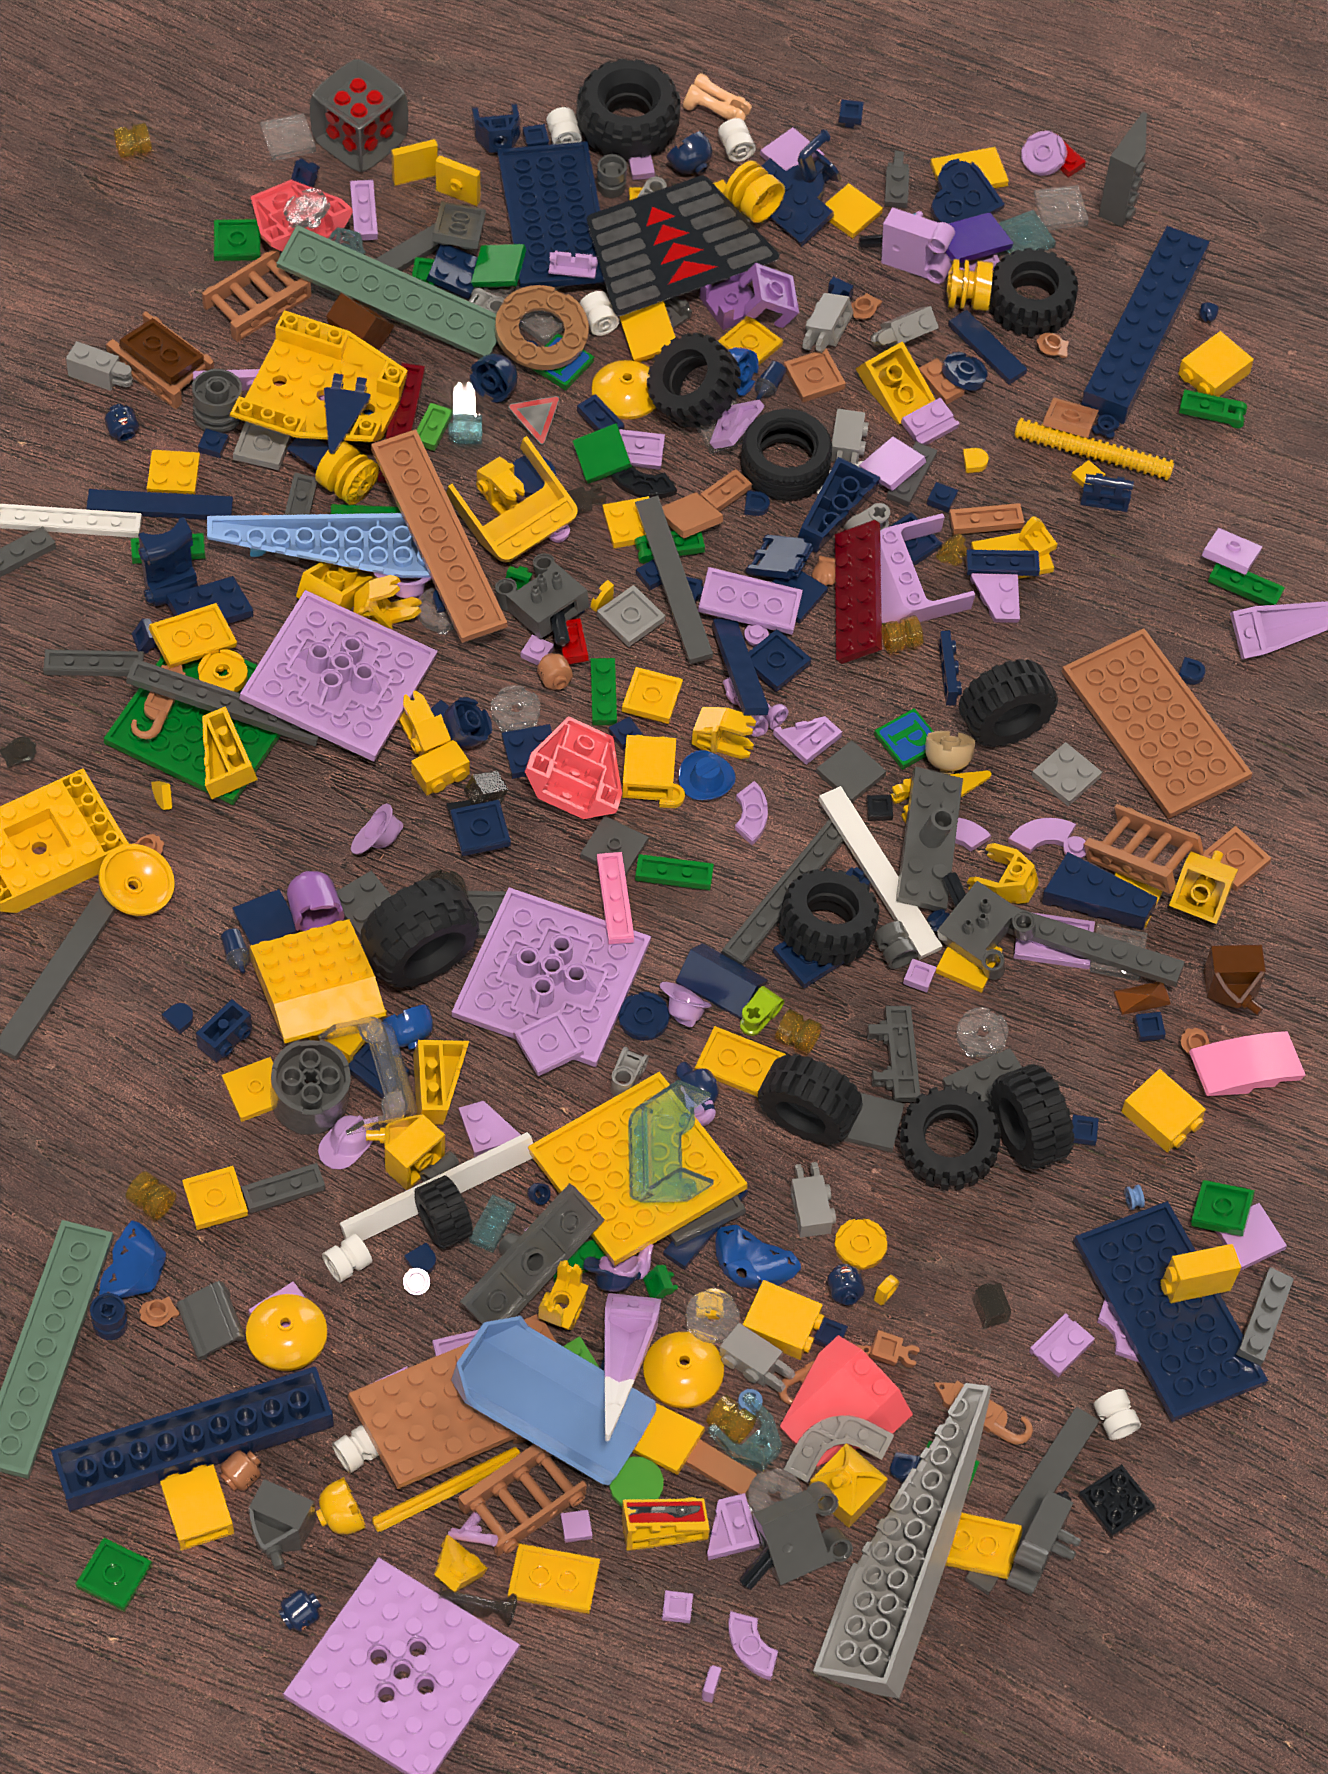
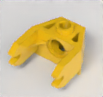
M500 456L477 470L476 486L499 516L518 504L515 492L524 496V485L514 475V465L508 463Z
M388 575L370 580L355 592L353 612L392 629V624L415 618L420 614L421 609L416 606L421 605L422 601L415 597H409L390 602L387 598L394 596L400 591V587L396 584L400 583L401 580L397 576Z
M415 690L412 693L413 701L410 700L407 694L403 697L405 712L401 715L399 723L413 751L422 756L450 742L451 738L442 715L434 717L424 696Z
M702 707L693 729L692 744L701 750L710 751L715 754L719 752L738 759L750 758L751 752L745 749L753 750L754 744L748 738L742 736L752 735L753 729L748 726L755 727L756 720L751 715H743L742 712L730 708Z
M996 843L988 844L986 847V851H988L987 856L996 862L1008 865L999 883L976 876L969 877L967 884L970 886L968 889L970 890L976 881H979L1009 903H1029L1039 884L1035 865L1017 849Z
M567 1260L560 1261L557 1267V1280L551 1292L545 1293L539 1305V1319L568 1330L574 1329L584 1307L589 1288L588 1285L582 1283V1269L577 1264L572 1267ZM558 1303H564L567 1307L562 1309Z

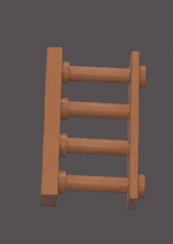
M278 249L264 253L257 260L216 285L208 287L202 293L203 308L205 310L216 305L231 320V337L236 342H239L281 316L284 310L289 311L311 297V282L302 278L294 281L284 270L277 267L276 263L280 257ZM272 271L287 287L280 292H275L261 276ZM253 282L268 299L257 304L242 288ZM235 294L250 310L242 315H238L224 299Z
M146 311L142 314L143 323H146L150 319L154 318L156 321H158L160 324L166 327L158 317H153ZM114 339L106 344L107 352L119 356L120 362L132 368L131 376L175 410L182 405L181 390L193 380V371L214 369L213 359L209 355L201 353L204 355L202 364L182 376L175 383L169 384L119 347V343Z
M1117 804L1114 808L1118 823L1103 841L1088 838L1083 844L1087 861L1171 894L1176 888L1173 871L1188 852L1192 851L1199 855L1204 854L1201 837L1194 832L1185 831L1139 813L1130 807ZM1126 827L1137 831L1123 849L1111 846ZM1147 835L1158 839L1144 857L1140 858L1132 855ZM1167 844L1179 848L1165 866L1152 863Z
M535 1444L458 1497V1507L464 1515L470 1511L477 1512L492 1533L497 1535L498 1542L494 1546V1553L497 1557L504 1552L505 1554L511 1553L518 1547L521 1540L569 1506L575 1507L585 1499L587 1484L582 1481L574 1487L551 1459L552 1454ZM537 1464L539 1466L543 1465L565 1493L553 1502L550 1501L529 1474L530 1469ZM515 1480L521 1481L543 1508L531 1518H529L507 1490L508 1485ZM493 1495L495 1497L499 1496L521 1524L508 1534L485 1506L486 1500Z

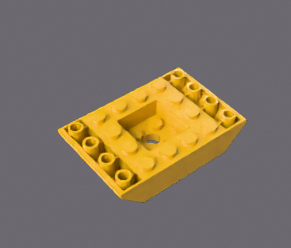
M80 769L0 806V912L18 913L99 875V869L105 857L115 848L129 844L84 769ZM37 847L47 849L40 855L33 853V850Z

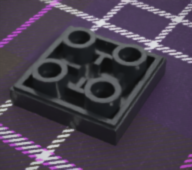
M1122 1464L1078 1494L1079 1499L1111 1539L1155 1509L1154 1504Z

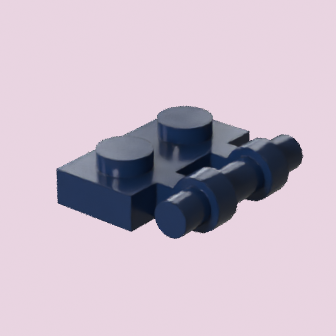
M1096 473V475L1086 474L1085 483L1087 484H1084L1080 505L1128 512L1131 499V491L1129 490L1133 489L1134 481L1125 480V477L1117 476V478L1104 477L1101 473Z

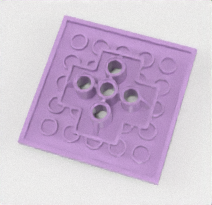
M305 590L241 691L239 699L369 760L375 761L404 712V695L407 694L410 700L412 699L413 691L419 687L435 660L438 651Z
M508 888L455 1003L452 1017L515 1039L513 1031L560 1010L584 1050V1055L574 1060L597 1067L623 1002L630 991L650 945L651 936L633 930L634 942L608 944L605 920Z
M378 1558L285 1690L283 1697L402 1773L435 1774L520 1649V1644L381 1558ZM415 1649H422L425 1651V1654L415 1657L411 1652ZM376 1657H383L386 1662L375 1665L372 1663V1660ZM401 1671L407 1672L410 1675L408 1678L401 1680L395 1677ZM429 1686L433 1691L423 1695L419 1692V1689ZM385 1694H389L394 1697L392 1701H387L385 1703L379 1700V1698Z

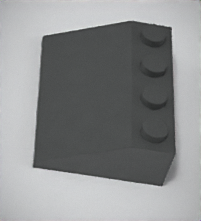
M1145 112L1141 113L1110 156L1098 216L1121 227L1124 226L1127 220L1131 221L1136 213L1137 208L1134 206L1140 196V193L1137 192L1143 182L1141 175L1146 167L1144 159L1146 154L1147 113Z

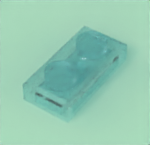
M492 1194L473 1230L472 1236L469 1237V1243L494 1253L516 1211V1204Z

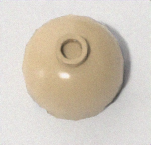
M950 731L931 732L926 737L925 743L927 759L934 767L940 769L941 773L954 774L955 771L963 769L971 762L975 750V739L959 732L958 737L950 736Z

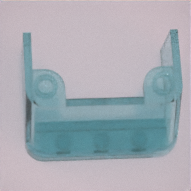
M677 1080L632 1111L628 1122L630 1197L641 1203L687 1202L714 1185L713 1179L682 1167L681 1135L690 1130L695 1123L694 1108L710 1099L711 1093Z

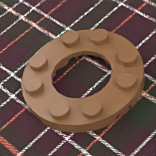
M534 285L518 289L504 299L496 314L495 335L500 347L512 360L528 368L552 370L566 366L581 354L588 338L589 324L584 309L571 295L568 294L566 296L555 291L554 287ZM539 310L554 314L563 324V338L557 344L550 347H538L532 342L525 341L519 331V322L525 314Z

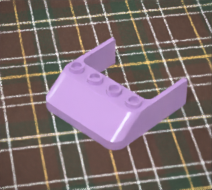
M943 513L887 527L880 531L883 629L891 630L972 608L975 597L974 591L936 601L928 600L904 542L941 532L944 521Z

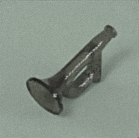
M440 1588L438 1599L449 1600L474 1617H488L496 1613L501 1617L506 1627H509L512 1623L517 1605V1595L515 1593H512L503 1600H491Z

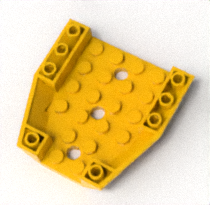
M284 310L275 327V341L245 398L238 397L230 412V416L295 438L328 440L325 401L318 399V397L324 395L325 387L332 386L334 373L344 375L342 381L344 384L343 389L355 391L357 377L367 378L366 393L370 394V401L364 410H372L374 413L370 415L361 413L344 440L375 442L382 440L398 408L408 370L350 331ZM277 381H283L284 383H286L282 386L274 385V383Z

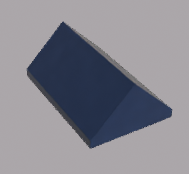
M703 943L690 949L676 979V984L687 988L739 1019H742L744 1006L753 998L758 989L765 986L768 982V979Z

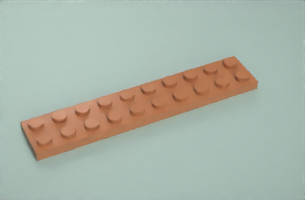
M417 430L371 444V450L461 643L507 628L506 618Z

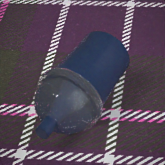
M777 361L770 362L760 378L755 381V392L758 395L756 400H761V398L768 399L776 394L777 388L787 372L784 365Z
M235 928L228 929L221 935L226 963L234 970H240L241 974H244L246 972L245 968L250 963V952L246 947L240 930Z

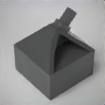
M264 1479L249 1506L252 1535L256 1545L261 1552L265 1553L268 1558H271L275 1570L283 1568L285 1564L281 1554L287 1551L301 1550L316 1523L314 1501Z

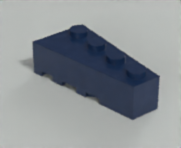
M838 457L812 505L797 538L806 539L808 543L812 544L813 551L817 553L875 493L881 477Z
M1067 852L1044 890L1042 904L1063 907V910L1071 912L1075 910L1087 913L1088 916L1094 918L1099 916L1111 919V922L1143 930L1148 919L1155 911L1158 897Z

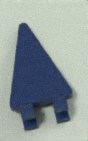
M334 373L332 386L324 388L328 449L330 454L336 453L359 415H361L370 401V394L366 393L367 378L357 377L355 391L343 389L344 384L342 381L344 375Z

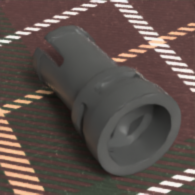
M448 1151L434 1165H430L422 1170L420 1177L425 1182L458 1166L459 1160L452 1152Z

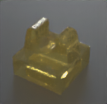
M960 533L947 539L935 557L942 563L948 561L954 566L961 564L963 561L958 557V554L962 557L966 555V550H968L964 545L966 539Z

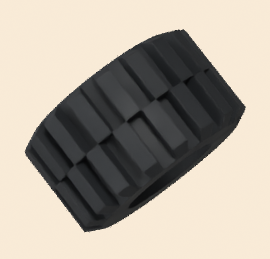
M444 1175L415 1188L414 1198L422 1223L432 1241L440 1249L449 1247L472 1236L473 1225L468 1208L457 1186L449 1177Z

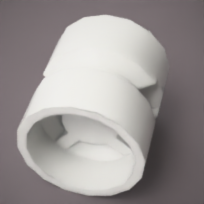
M565 107L557 108L548 114L547 125L553 144L581 142L582 137L572 109Z
M738 118L730 119L724 122L718 129L720 140L725 146V151L731 161L741 162L754 154L756 146L744 120Z
M595 291L589 293L579 303L586 313L589 328L594 335H606L618 326L619 318L614 313L612 304L605 292Z
M356 1234L343 1240L341 1247L335 1245L322 1253L326 1267L339 1283L352 1276L353 1269L360 1271L372 1263L367 1247Z
M1124 1389L1108 1392L1098 1398L1093 1404L1100 1419L1105 1420L1103 1427L1110 1440L1124 1438L1141 1427V1422L1135 1410L1130 1409L1131 1401Z
M363 1425L352 1430L350 1437L344 1435L332 1443L337 1458L349 1473L363 1466L365 1459L371 1461L379 1456Z

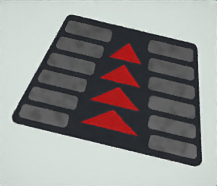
M706 176L689 179L587 216L588 226L614 313L619 316L746 272L755 263L765 265L779 259V253Z

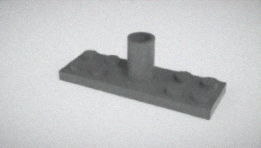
M920 767L914 768L897 888V902L933 911L947 910L949 891L943 877L950 872L952 873L963 778Z
M569 1183L521 1236L516 1233H510L502 1238L499 1244V1251L502 1257L460 1301L461 1304L482 1325L484 1322L516 1317L554 1276L560 1261L568 1260L605 1219L578 1189Z

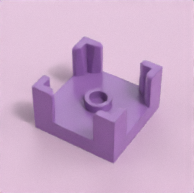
M755 263L740 278V285L743 288L751 281L753 282L755 294L744 307L746 316L756 318L767 308L783 314L774 322V325L784 328L799 313L792 275Z
M746 272L732 276L729 280L713 287L709 284L700 288L701 301L722 330L738 324L746 317L744 307L755 296L748 285L744 288L740 285V278Z

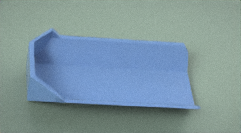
M521 1316L484 1322L456 1363L451 1379L466 1404L604 1485H610L618 1476L657 1410L655 1400L632 1387L612 1436L607 1442L605 1440V1371L530 1328Z

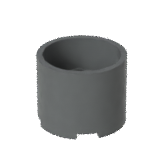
M298 1040L281 1050L272 1066L270 1100L276 1118L285 1127L300 1134H319L333 1128L335 1123L345 1115L349 1103L351 1074L349 1063L344 1054L336 1046L324 1040L301 1042Z

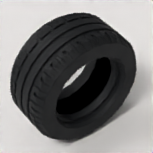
M777 409L764 413L757 417L744 433L741 450L742 473L752 483V487L756 491L766 494L769 498L790 501L812 495L822 487L830 472L833 447L830 434L819 420L799 410ZM790 442L806 449L811 458L805 464L798 467L785 468L774 465L766 460L762 451L774 443Z

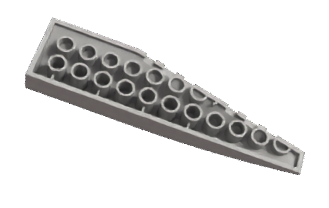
M965 1383L948 1410L949 1416L943 1425H939L934 1433L936 1437L929 1448L925 1447L920 1455L922 1460L916 1469L912 1468L891 1502V1510L884 1519L881 1518L876 1526L878 1531L871 1542H866L861 1550L863 1555L858 1563H853L848 1572L813 1672L815 1674L875 1695L900 1698L952 1546L966 1499L992 1389L990 1386Z

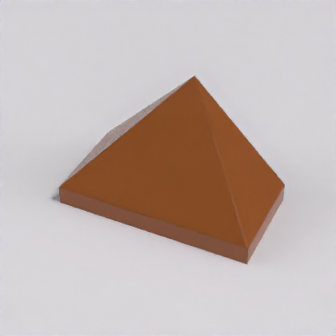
M1153 982L1114 991L1121 1015L1162 1007L1171 1003L1164 983Z

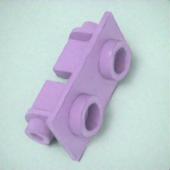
M555 250V253L550 252L549 273L595 278L598 260L597 257H593V254L576 253L575 257H571V253Z

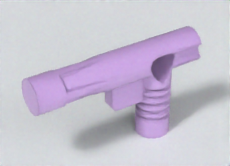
M476 1512L471 1514L460 1529L451 1528V1531L448 1532V1535L454 1540L482 1543L495 1546L498 1542L497 1535L480 1533L482 1528L477 1526V1524L481 1521V1517Z

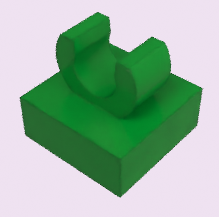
M510 566L506 572V578L514 580L518 590L532 580L533 573L528 572L529 568L519 566L518 569Z
M656 1265L643 1278L650 1298L662 1300L667 1294L670 1295L678 1289V1285H672L671 1279L674 1277V1273L668 1271L666 1265Z

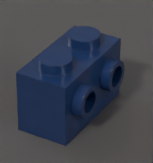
M231 999L196 1032L197 1047L216 1063L222 1057L229 1056L234 1046L240 1040L243 1041L250 1035L252 1031L251 1014Z

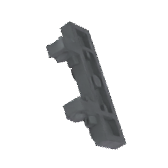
M885 1006V1020L880 1021L879 1024H868L866 1035L867 1041L869 1039L883 1040V1044L888 1045L890 1066H887L883 1072L873 1070L871 1073V1084L873 1087L886 1086V1090H892L893 1101L916 1102V1097L920 1095L911 1006Z

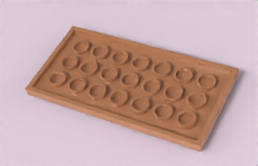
M1144 628L1062 667L1064 677L1168 819L1251 779L1252 772Z
M539 1313L524 1319L530 1328L556 1342L545 1321L538 1318ZM470 1342L348 1394L349 1402L397 1489L520 1437L519 1434L466 1404L452 1383L451 1379L456 1363Z

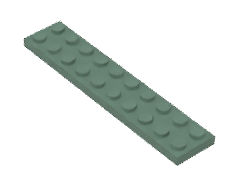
M296 225L276 263L277 267L338 295L341 293L346 294L359 301L365 307L479 358L492 354L498 343L495 335L496 313L299 225Z
M61 1221L0 1390V1472L26 1479L30 1477L114 1238L113 1232L69 1221Z

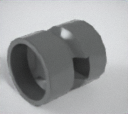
M610 154L598 161L597 190L604 197L616 198L625 192L627 164L622 157Z
M901 921L887 923L878 929L873 937L880 951H883V956L891 969L905 967L911 963L912 959H916L919 953L913 941L908 938L909 934Z

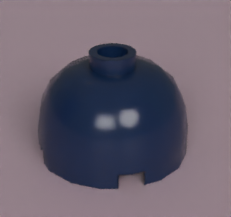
M698 131L683 139V144L679 148L675 146L667 154L666 158L679 173L690 175L696 172L699 175L708 169L707 163L711 160L713 151L706 135Z
M488 354L471 366L472 374L470 375V381L480 396L484 397L487 394L494 398L491 402H502L514 391L518 380L517 371L513 363L505 356Z
M469 697L459 698L446 709L443 716L451 741H456L459 747L462 748L476 747L488 739V735L492 733V721L488 712L485 709L481 711L476 706L478 702Z

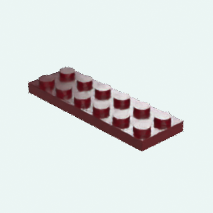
M872 520L835 534L836 660L841 664L882 650L880 523Z

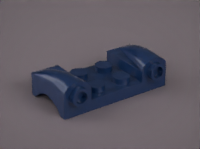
M184 517L179 518L177 524L168 532L156 535L143 532L138 534L140 546L138 552L142 561L145 584L144 595L148 604H153L154 607L167 604L166 595L198 586L197 575L192 566L190 549L193 546L192 531Z

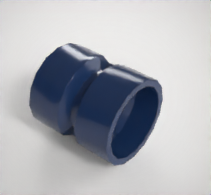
M104 1293L92 1301L90 1315L96 1335L104 1340L120 1338L128 1328V1318L123 1300L116 1294Z

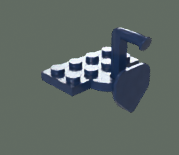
M822 129L800 151L797 159L799 165L792 166L785 171L774 160L769 158L761 166L768 174L773 175L785 186L783 200L775 212L768 218L802 247L835 216L834 212L820 201L824 195L825 183L829 180L836 182L841 180L838 169L817 151L821 145L831 140L829 132L825 129Z

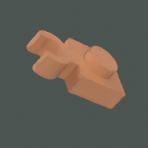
M878 1330L875 1333L869 1357L895 1366L897 1361L900 1360L905 1367L913 1368L916 1365V1361L910 1360L908 1353L917 1355L920 1349L914 1345L904 1347L902 1346L903 1338Z

